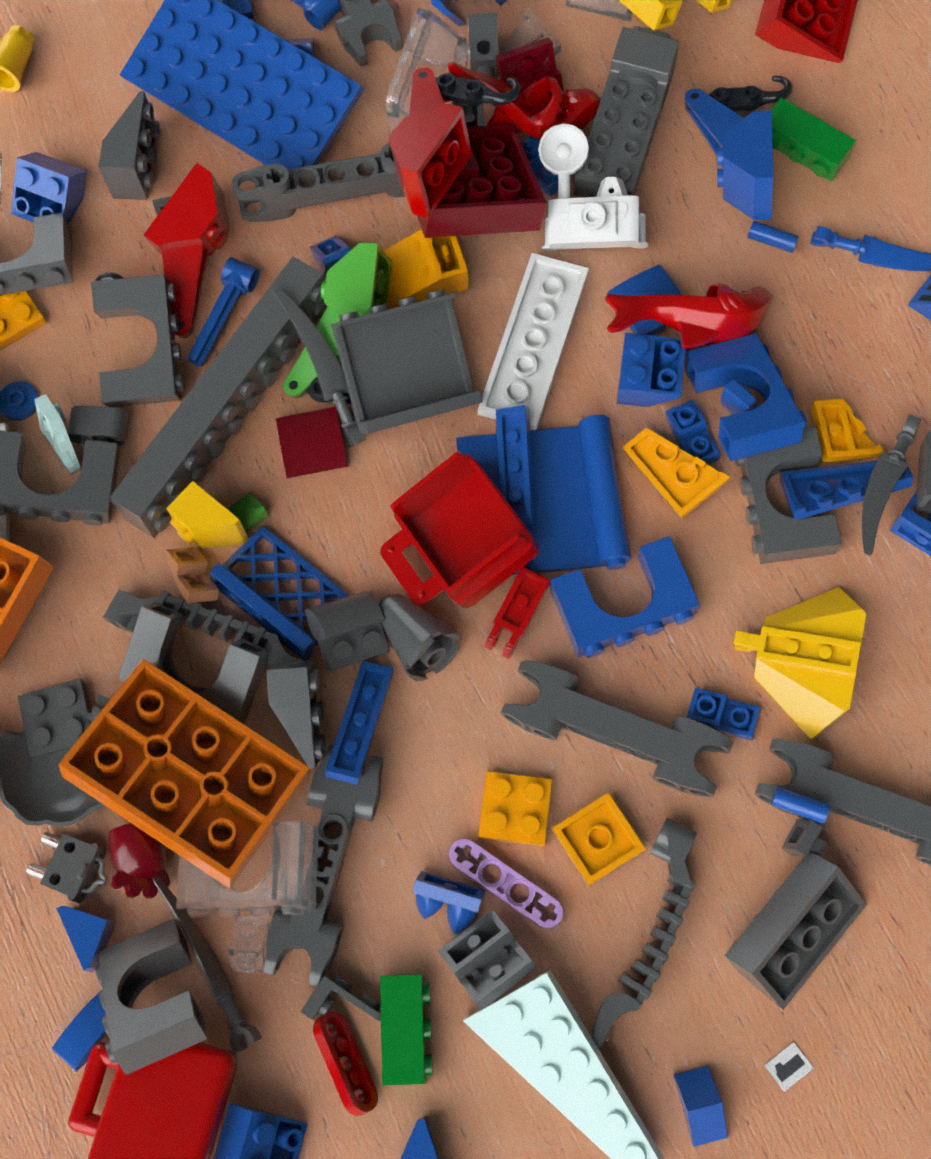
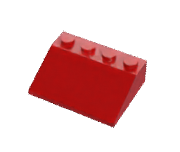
M764 0L755 35L777 49L840 63L844 58L858 0Z

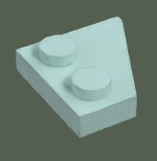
M46 394L34 399L41 432L70 475L81 470L67 429L63 423L65 415L57 402L52 404Z

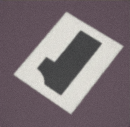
M794 1042L764 1065L784 1092L814 1069Z

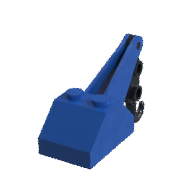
M783 76L772 77V81L779 82L784 86L780 91H763L755 86L740 88L719 87L710 94H706L700 89H691L685 94V110L694 120L716 154L717 166H723V169H717V187H723V199L753 220L772 219L774 179L771 110H754L765 104L777 103L781 97L787 99L790 96L793 86L791 81ZM746 110L753 112L744 118L734 111Z

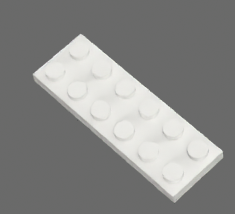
M531 253L482 396L483 402L478 407V415L496 420V410L526 405L529 408L530 430H537L588 277L589 268Z

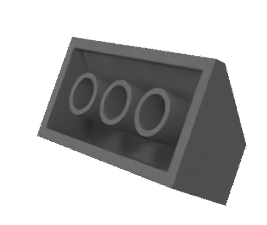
M809 852L759 914L755 916L738 940L734 942L725 954V957L743 977L784 1010L867 904L838 866Z

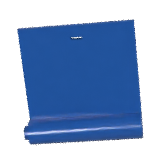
M592 415L580 420L576 427L530 431L536 527L528 529L538 541L540 550L538 555L524 567L536 573L605 566L610 570L624 568L626 562L631 560L609 417L605 415ZM497 434L456 437L457 451L472 456L500 490Z

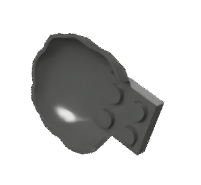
M82 679L19 695L18 699L24 731L15 733L6 730L0 735V797L3 804L14 813L16 818L26 825L71 826L83 820L92 811L104 806L64 779L59 768L61 760L101 712V709L95 706L92 708V713L90 712L85 683Z

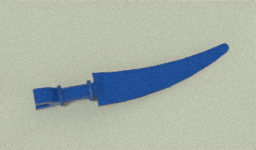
M818 226L812 234L811 245L829 246L831 249L837 247L852 251L853 255L859 253V262L897 270L931 271L930 253L899 247L868 235H864L862 242L861 238L855 240L840 236L838 232L834 233L832 230L822 226Z

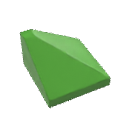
M251 492L227 508L240 519L246 533L269 517L264 506Z

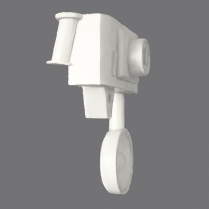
M570 124L556 125L547 130L540 139L538 152L540 161L546 170L554 175H558V199L548 200V217L545 218V245L542 246V251L556 252L560 249L610 247L647 248L649 243L646 242V215L639 213V196H628L622 179L606 177L601 181L596 197L570 198V175L579 171L588 159L589 146L587 138L582 130ZM614 189V192L609 193V190Z

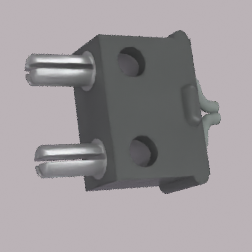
M45 832L43 836L59 842L57 844L41 838L42 843L56 848L47 869L33 863L29 864L28 867L43 872L44 875L29 869L26 870L27 874L41 879V885L68 895L69 900L81 904L88 893L93 892L98 885L106 883L108 876L104 874L105 862L103 861L106 848L97 843L88 844L66 834L58 837ZM99 869V876L101 879L93 882L96 873Z

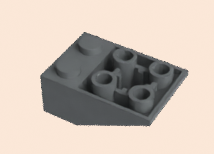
M140 91L102 140L99 169L113 199L147 200L148 191L153 188L154 177L151 168L152 163H156L157 160L155 138L160 137V123L154 118L153 104L148 102L145 91Z
M314 661L274 664L266 670L269 705L308 767L314 769L320 759H323V754L326 753L325 734H319V725L324 718L322 701L317 702L316 692H318V688H321L320 669H314Z

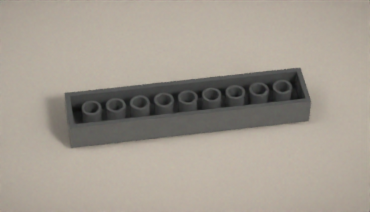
M294 256L290 259L109 497L124 520L153 538L167 528L171 517L166 508L192 481L199 483L205 477L208 465L214 458L216 459L222 454L226 441L232 434L234 435L240 430L243 418L249 410L252 411L257 407L261 394L267 387H271L275 383L278 371L284 363L288 364L292 360L296 347L302 341L285 309L274 295V289L280 288L314 324L319 317L323 316L328 307L324 303V299L321 298V284L325 281L323 273Z

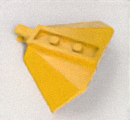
M840 587L767 616L760 635L736 631L734 638L735 650L757 651L754 680L811 741L851 707L867 614Z

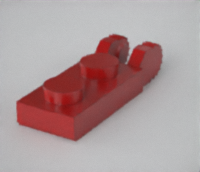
M524 566L520 569L493 621L494 626L486 640L485 648L492 650L496 646L503 628L511 632L512 635L503 649L502 656L507 659L512 656L520 637L523 638L550 585V579Z

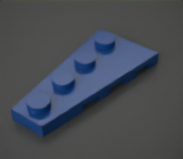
M877 461L780 472V483L794 520L864 501L868 482ZM909 466L898 480L892 492L912 487L914 476Z

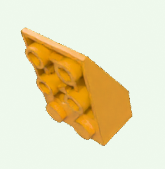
M422 229L384 250L391 259L387 299L388 309L399 307L398 300L416 296L417 302L428 300L427 293L445 289L446 295L469 289L468 270L456 236L425 238Z

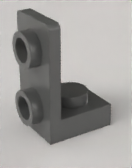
M337 975L332 980L323 976L301 1010V1013L315 1021L319 1015L322 1016L331 1010L335 1003V1000L331 997L336 992L377 1021H381V1013L378 1012L381 1005L363 994L361 999L351 994L349 991L352 985Z

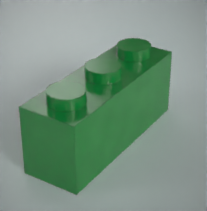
M781 97L771 110L773 148L788 156L793 162L800 163L811 169L817 176L824 177L832 182L850 158L856 140Z
M423 975L380 976L382 1086L426 1084V1076L433 1075L432 1054H426L425 1040H431L432 1038L431 1018H425L424 1004L431 1003L430 982L424 983Z

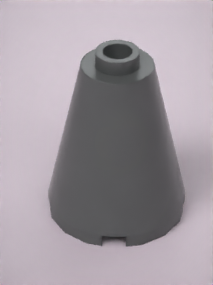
M390 594L380 601L379 606L385 619L381 621V624L406 674L414 681L426 680L428 678L425 674L432 670L437 674L453 660L460 648L457 645V640L461 641L460 635L454 629L401 594Z

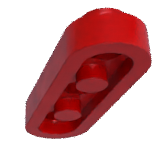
M328 1011L315 1020L313 1034L344 1107L352 1115L362 1116L376 1107L378 1092L347 1020L339 1012Z

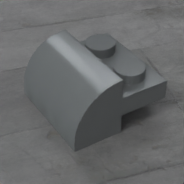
M359 592L305 609L313 640H318L327 671H333L389 652L381 621L385 619L379 604L369 592Z
M491 910L438 951L480 1010H483L537 968L494 910Z

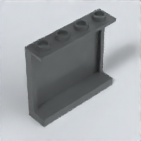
M445 289L427 293L428 300L417 302L416 296L398 300L399 307L388 309L386 303L370 307V314L359 317L358 311L339 315L340 322L331 324L359 434L377 432L483 402L480 390H473L454 312L452 298H456L457 293L446 295Z

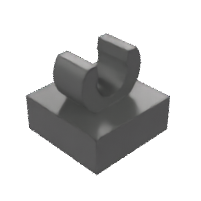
M797 820L782 849L794 856H807L809 852H812L822 857L828 847L825 841L818 838L823 827L813 820Z

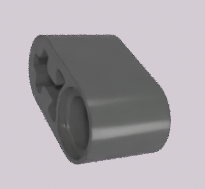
M74 406L71 408L67 432L71 442L84 445L86 440L117 443L118 446H122L125 444L129 413L114 407Z

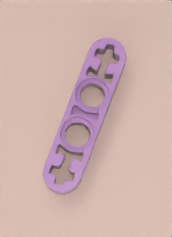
M460 839L451 845L449 850L451 864L461 873L543 929H552L560 923L563 909L555 898L473 841ZM466 847L471 848L470 855L477 861H479L480 855L486 858L479 864L476 874L470 872L474 865L469 861L457 862L459 857L456 850L458 848L461 850L466 849ZM488 865L497 866L502 873L500 880L494 884L485 882L482 877V871ZM522 884L528 888L529 897L525 902L516 903L511 899L510 890L514 885ZM535 894L542 897L537 903L544 908H547L549 904L555 907L553 913L557 917L554 921L547 919L546 922H543L540 919L542 913L535 907H533L532 913L525 910L532 904Z

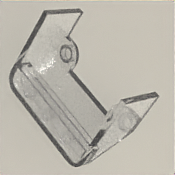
M417 9L388 89L386 114L389 137L402 119L409 116L412 75L414 71L426 67L433 71L435 77H439L444 73H449L447 65L452 61L467 68L470 45L466 44V37L430 10Z

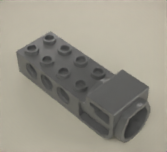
M636 26L634 29L622 27L612 57L611 70L587 140L589 146L588 159L575 176V196L596 197L601 181L606 177L622 179L628 196H635L675 69L679 41L671 39L670 34ZM614 189L609 190V193L614 192Z

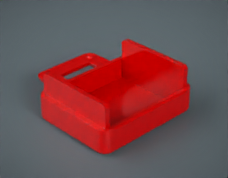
M457 451L390 505L391 510L394 512V517L402 530L382 545L380 554L414 604L423 606L445 590L455 603L461 607L470 608L534 559L539 553L540 546L482 466L472 456ZM412 544L434 573L424 583L402 554Z
M99 1042L92 1047L68 1119V1125L71 1130L94 1137L88 1159H210L237 1070V1057L232 1051L200 1042L125 1075L118 1062L112 1064L106 1051V1043ZM107 1067L116 1069L102 1115L94 1114V1106Z

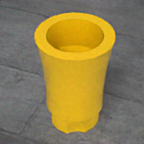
M18 25L11 26L0 41V90L8 92L19 90L22 76L33 52V44L35 42L34 35Z

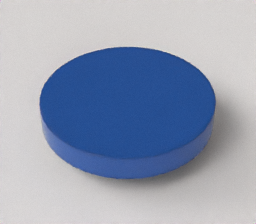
M26 382L10 383L0 392V411L10 420H25L35 413L36 405L34 399L39 396L36 390Z

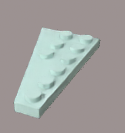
M550 969L463 1020L464 1023L611 1159L663 1158L662 1153Z

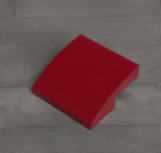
M549 37L495 56L500 80L508 84L506 80L509 77L517 80L521 87L520 92H523L528 86L544 78V76L554 77L560 85L562 92H564L561 72L556 66L553 42Z
M336 407L276 418L287 478L348 467Z

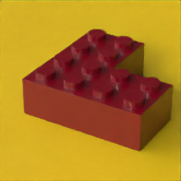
M513 125L467 126L472 156L429 219L417 216L424 237L540 231L547 202Z

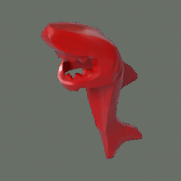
M453 61L447 65L449 73L471 80H479L494 92L507 93L513 88L499 79L481 72L472 71ZM544 76V78L534 82L523 92H520L513 102L505 105H494V114L486 126L513 125L516 133L524 132L539 140L547 130L560 124L574 125L582 130L596 116L601 98L593 90L587 88L565 89L562 92L560 85L554 77ZM443 99L444 103L451 101V100H444V99Z
M723 283L712 284L706 296H630L607 294L605 301L613 308L616 314L608 325L607 330L611 333L620 332L638 321L653 319L680 332L682 348L688 349L701 345L708 346L753 334L764 319L772 302L773 295L761 286L739 293Z

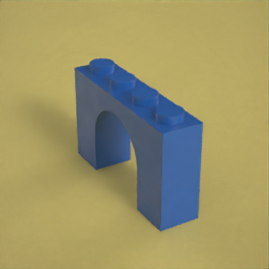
M757 333L687 351L685 372L696 393L726 386L734 379L739 385L756 390L765 399V402L755 409L720 418L718 439L729 461L801 443L803 429L807 426L805 414L796 407L791 389L789 387L786 388L779 367L777 365L774 366L772 363L769 349L766 344H762Z
M670 536L641 546L639 549L638 559L650 585L652 600L646 609L634 616L616 617L601 610L592 598L581 569L550 579L551 594L577 657L586 655L587 658L595 657L605 651L604 648L616 644L617 647H621L635 640L634 637L646 633L647 636H651L664 630V626L676 622L677 625H681L694 619V614L697 613L700 604Z

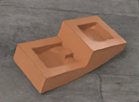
M197 547L166 550V557L173 578L188 604L218 599L219 589L208 576V562Z

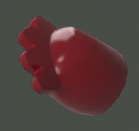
M132 823L109 831L108 844L110 855L117 870L111 882L114 889L124 887L125 894L129 898L139 896L142 891L146 899H152L158 893V888L153 882L155 876L169 887L171 881L165 868L167 861L175 854L174 851L165 849L162 843Z

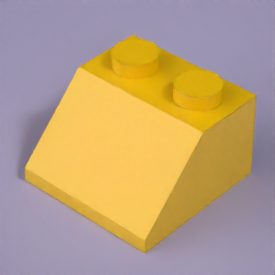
M194 481L166 508L172 517L171 525L178 530L176 532L177 535L189 545L194 542L202 549L239 546L249 539L240 519Z

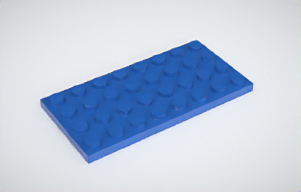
M164 0L120 73V76L126 81L263 165L281 164L287 170L319 164L365 90L359 83L218 0Z

